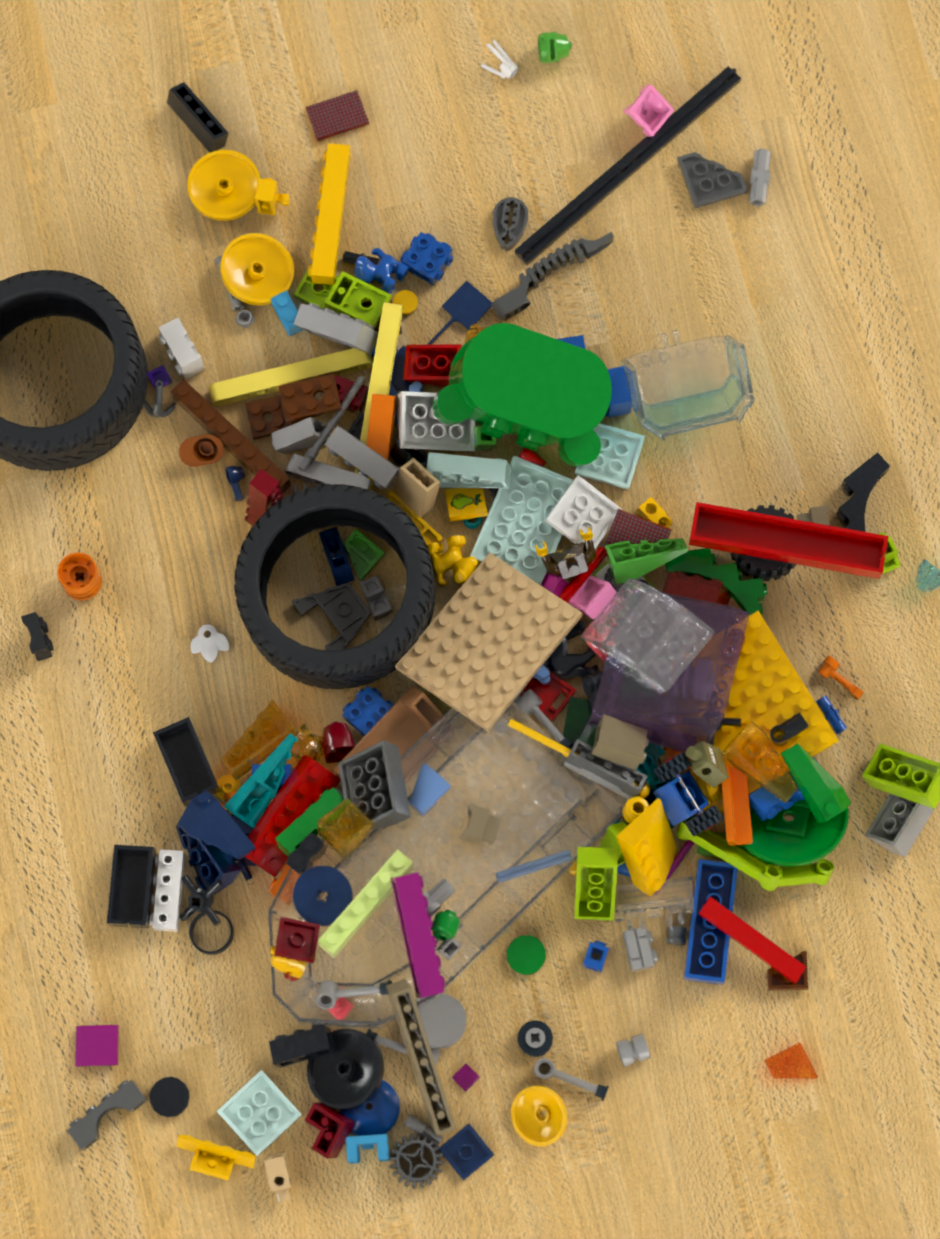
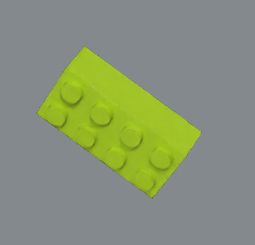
M881 743L879 744L862 775L869 786L935 809L940 801V763Z
M577 848L574 919L614 920L618 848Z

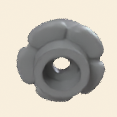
M241 310L237 314L236 323L239 326L247 328L250 324H253L254 316H252L250 311Z

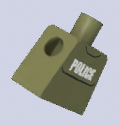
M704 741L687 748L686 756L690 759L693 772L711 787L715 788L729 778L721 749Z

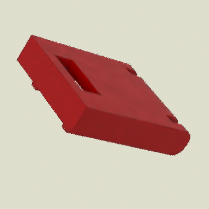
M549 671L551 680L548 684L542 685L532 677L522 691L532 690L542 701L539 709L548 719L554 722L568 704L570 697L574 696L576 689ZM520 692L518 694V697L520 698L523 695V693ZM562 693L566 698L556 710L552 705Z

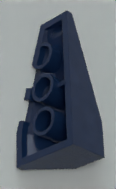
M207 790L190 800L178 822L179 827L189 837L193 839L198 838L204 841L206 845L216 846L222 852L239 860L256 849L218 800Z
M177 824L176 830L183 848L187 849L190 860L188 862L190 867L193 866L197 875L195 880L199 888L207 890L216 880H221L223 886L213 894L214 896L233 883L241 871L234 858L222 852L216 846H209L198 838L193 839L189 837Z

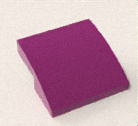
M119 1025L76 1026L75 1066L118 1065Z

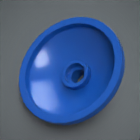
M382 1080L379 1089L368 1102L354 1109L340 1110V1113L355 1122L351 1132L357 1136L386 1134L397 1122L400 1103L392 1086ZM367 1103L373 1105L371 1110H366L365 1106Z

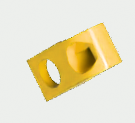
M652 497L648 498L636 510L640 516L668 528L673 524L666 512Z

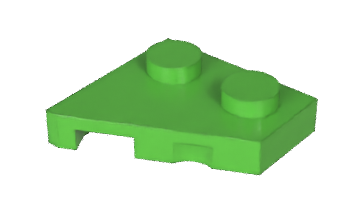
M357 529L344 542V546L360 581L367 576L385 555L383 550Z

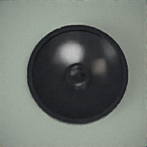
M338 1029L332 1032L336 1052L309 1059L307 1079L311 1091L320 1102L334 1109L350 1110L362 1106L375 1095L383 1079L384 1059L377 1043L367 1034L355 1029Z

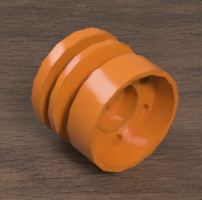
M80 552L71 553L64 557L58 565V579L64 591L72 599L79 601L89 600L100 591L103 582L102 576L95 561L89 555Z

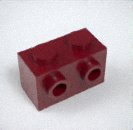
M334 375L340 403H342L355 382ZM361 386L346 410L353 413L356 411L362 412L368 396V386Z

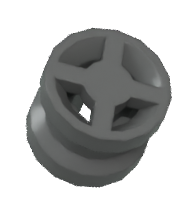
M667 927L669 937L666 939V943L686 945L684 934L687 928Z

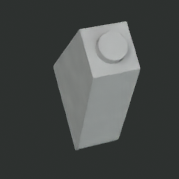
M309 417L271 433L273 438L272 445L276 451L283 454L311 448L327 424Z

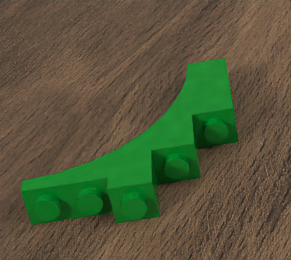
M711 549L688 550V552L665 563L667 577L698 576L729 595L738 604L746 617L756 611L763 614L762 603L758 602L764 601L765 595L768 594L766 583L763 584L762 578L739 581L742 579L741 569L737 568L736 563L715 565L716 558L715 554L711 553Z

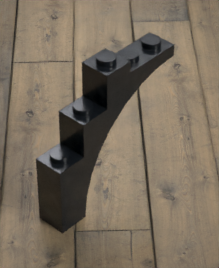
M878 452L847 476L841 484L843 492L847 496H851L837 511V517L842 524L847 525L846 529L866 532L865 510L867 500L876 483L890 468V465Z

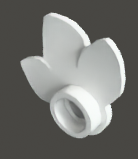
M209 624L200 627L198 636L191 641L190 645L192 654L201 652L204 659L210 663L215 660L218 650H229V643L225 635L217 633L215 627ZM206 630H209L211 632V636L209 638H206L204 636V632Z

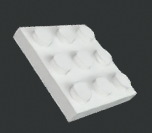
M577 475L544 521L575 545L585 542L580 534V529L582 528L585 534L589 531V526L593 533L591 540H593L594 548H596L612 526L617 510L621 508Z

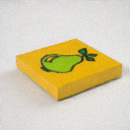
M454 488L445 490L450 522L488 516L483 488Z

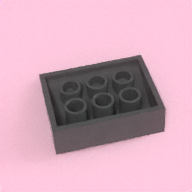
M383 740L338 763L351 835L396 825L411 817L398 746Z

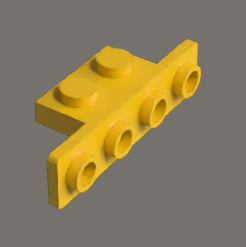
M178 1135L177 1147L195 1152L190 1165V1170L229 1181L234 1164L254 1169L256 1156L250 1152L237 1151L229 1146H220L208 1140L195 1139L190 1135Z

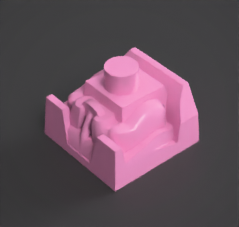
M649 84L643 86L638 92L640 95L636 98L635 102L628 105L623 113L628 114L637 125L642 127V131L646 136L653 137L672 114L674 108Z
M590 575L568 604L581 611L587 617L602 621L618 602L615 589L609 582Z

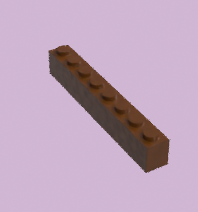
M183 379L170 391L173 400L208 433L218 437L222 441L224 448L254 476L260 469L264 470L280 482L282 493L291 486L290 478L188 382Z

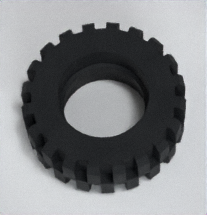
M759 505L755 510L754 508L747 510L794 519L791 513L788 515L784 513L785 509L781 507L779 510L774 509L775 505H769L768 508H764V505ZM736 553L730 554L732 560L736 561L737 568L743 569L744 575L748 576L751 574L753 579L763 578V581H770V578L778 580L782 575L786 576L789 574L791 569H794L797 565Z

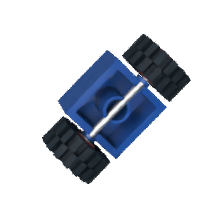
M682 752L653 769L661 783L672 777L674 778L653 793L656 799L659 798L661 800L666 816L673 826L696 814V816L685 822L692 836H696L724 818L716 805L704 811L702 810L709 805V802L691 772L688 770L683 774L680 773L691 766L686 754Z

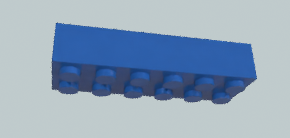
M699 859L697 862L683 980L718 985L725 983L730 937L698 913L708 897H712L733 913L738 869L729 863Z

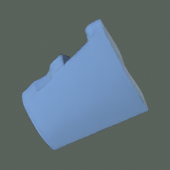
M424 763L421 766L409 804L424 817L437 804V801L451 789V785Z

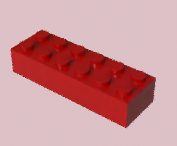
M303 755L249 834L248 838L256 849L246 855L245 858L276 877L288 857L278 848L275 838L300 817L311 804H315L325 790L335 789L341 779L314 759Z

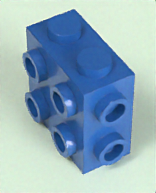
M420 232L418 236H414L410 249L403 253L401 262L410 267L408 272L434 286L436 281L439 282L442 279L446 266L449 267L453 262V251L449 244L437 241L429 233L424 234Z
M367 686L365 690L362 688L356 694V699L352 704L349 702L343 708L342 716L360 734L365 736L394 704L389 700L386 702L382 699V694L376 688L371 689Z

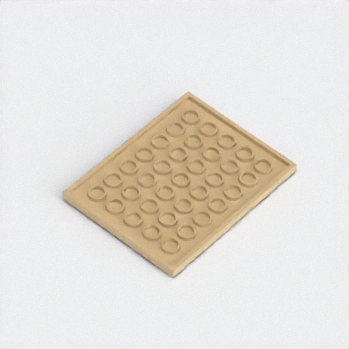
M489 553L395 667L398 671L480 727L489 731L580 620L582 612L492 553Z

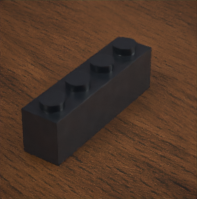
M183 82L170 88L167 104L210 153L225 147L228 137L227 130L187 84Z

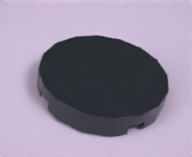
M166 1077L157 1081L151 1088L150 1104L159 1115L176 1117L188 1107L190 1094L186 1084L180 1079Z

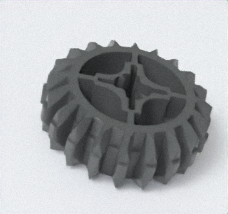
M420 1133L417 1134V1139H414L413 1134H409L410 1141L402 1137L403 1145L399 1142L395 1143L399 1150H391L392 1153L396 1154V1157H390L389 1160L395 1161L396 1164L390 1165V1168H397L393 1176L401 1175L398 1179L399 1183L406 1179L405 1187H408L409 1183L413 1182L412 1188L416 1189V1183L420 1182V1187L424 1188L423 1181H427V1184L431 1185L432 1183L429 1180L431 1176L434 1180L438 1179L434 1174L435 1171L442 1173V1170L437 1168V1165H444L443 1161H438V1158L443 1157V1153L436 1154L440 1146L438 1145L433 1148L435 1140L433 1139L428 1143V1135H425L424 1140H421ZM420 1144L414 1154L403 1152L410 1145ZM426 1147L432 1152L433 1164L423 1159ZM420 1153V1157H422L420 1160L427 1165L417 1164L414 1167L411 1159L407 1157L416 1158ZM400 1157L410 1163L408 1175L401 1169ZM419 1168L430 1170L423 1177L413 1178Z

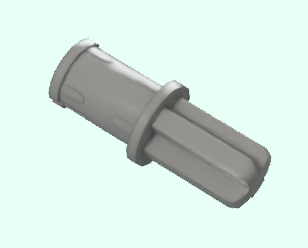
M412 1114L404 1124L417 1134L420 1133L423 1138L425 1135H428L429 1142L434 1139L435 1143L433 1145L438 1146L443 1139L441 1135L437 1136L433 1129L428 1126V1123L424 1124Z

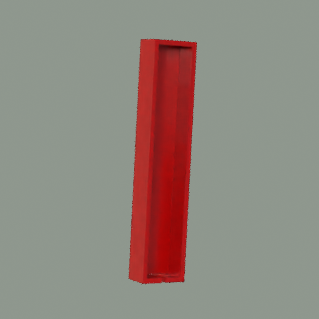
M696 502L689 545L880 579L883 574L889 536Z

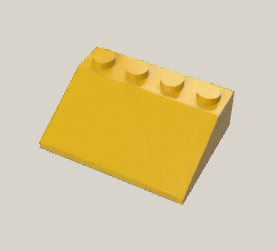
M659 798L616 836L634 886L650 897L664 885L677 853V847Z

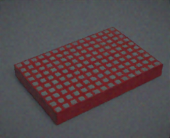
M357 90L306 107L317 141L369 125Z
M618 509L605 545L622 541H630V544H641V540H647L648 543H657L660 539H668L672 529Z

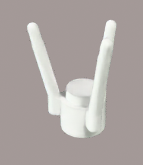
M493 40V44L499 52L489 43L487 47L503 62L499 68L501 72L484 64H481V67L500 76L503 80L506 77L511 79L519 68L496 40Z

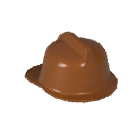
M208 434L188 438L181 443L179 448L181 461L190 467L216 463L224 454L222 441L218 437Z

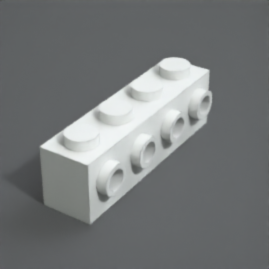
M160 850L159 855H156L155 866L158 867V873L154 874L153 885L156 886V894H152L154 913L150 914V925H153L152 928L156 931H179L183 887L181 878L184 876L185 865L184 851Z

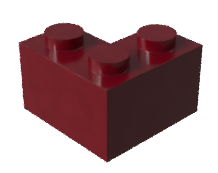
M322 1102L313 1103L304 1120L320 1130L311 1149L326 1159L338 1157L346 1142V1137L349 1136L355 1124L354 1121Z

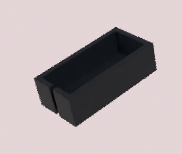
M189 717L153 732L185 807L188 806L190 800L206 790L211 795L221 792Z
M114 845L107 924L109 926L128 927L129 924L132 928L150 927L156 859L154 847Z

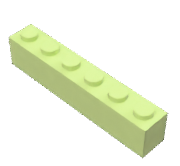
M397 849L318 940L319 946L335 958L393 891L391 877L408 874L413 868V862Z

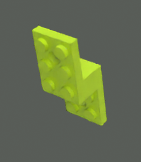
M307 270L293 294L295 298L307 304L310 302L320 306L322 309L328 308L337 314L342 313L353 319L363 320L367 324L374 326V329L381 318L384 302L389 303L392 299L391 294L343 271L339 277L335 276L334 285L320 284L324 286V289L321 292H316L314 287L318 284L312 283L311 276H308ZM369 300L372 302V305L369 308H364L361 305L362 302Z

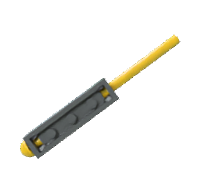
M513 719L509 721V727L567 757L564 766L627 799L637 795L646 798L649 795L650 789L648 785L645 784L642 787L647 775L592 755L593 747L578 739L572 749H569Z

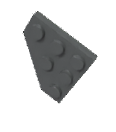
M696 152L677 157V162L694 209L747 193L742 174L728 170L725 166L713 160L709 161Z

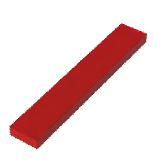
M708 897L698 914L792 983H797L806 969L805 965L712 897Z

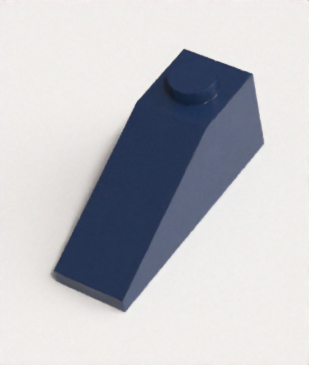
M337 527L319 532L336 586L354 581L352 569Z

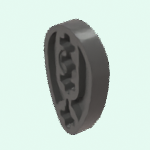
M513 197L504 198L494 208V233L499 246L503 250L513 249L525 232L528 222V209L520 199ZM514 204L512 225L507 227L508 215L510 214L509 206ZM509 233L510 242L508 244H505L504 240H506L507 234Z

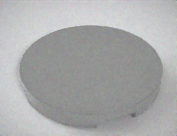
M443 993L416 1000L430 1048H448L461 1039L466 1028V1013L458 1000Z

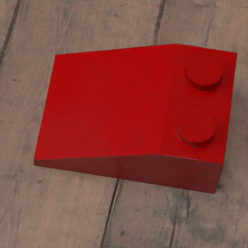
M406 345L403 380L413 383L418 381L425 385L443 388L448 386L451 364L462 345Z

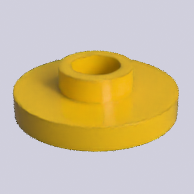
M402 290L394 296L393 304L403 305L402 314L407 315L416 310L418 299L412 291Z
M225 775L217 781L221 792L216 794L225 801L224 794L238 791L241 788V783L236 777Z

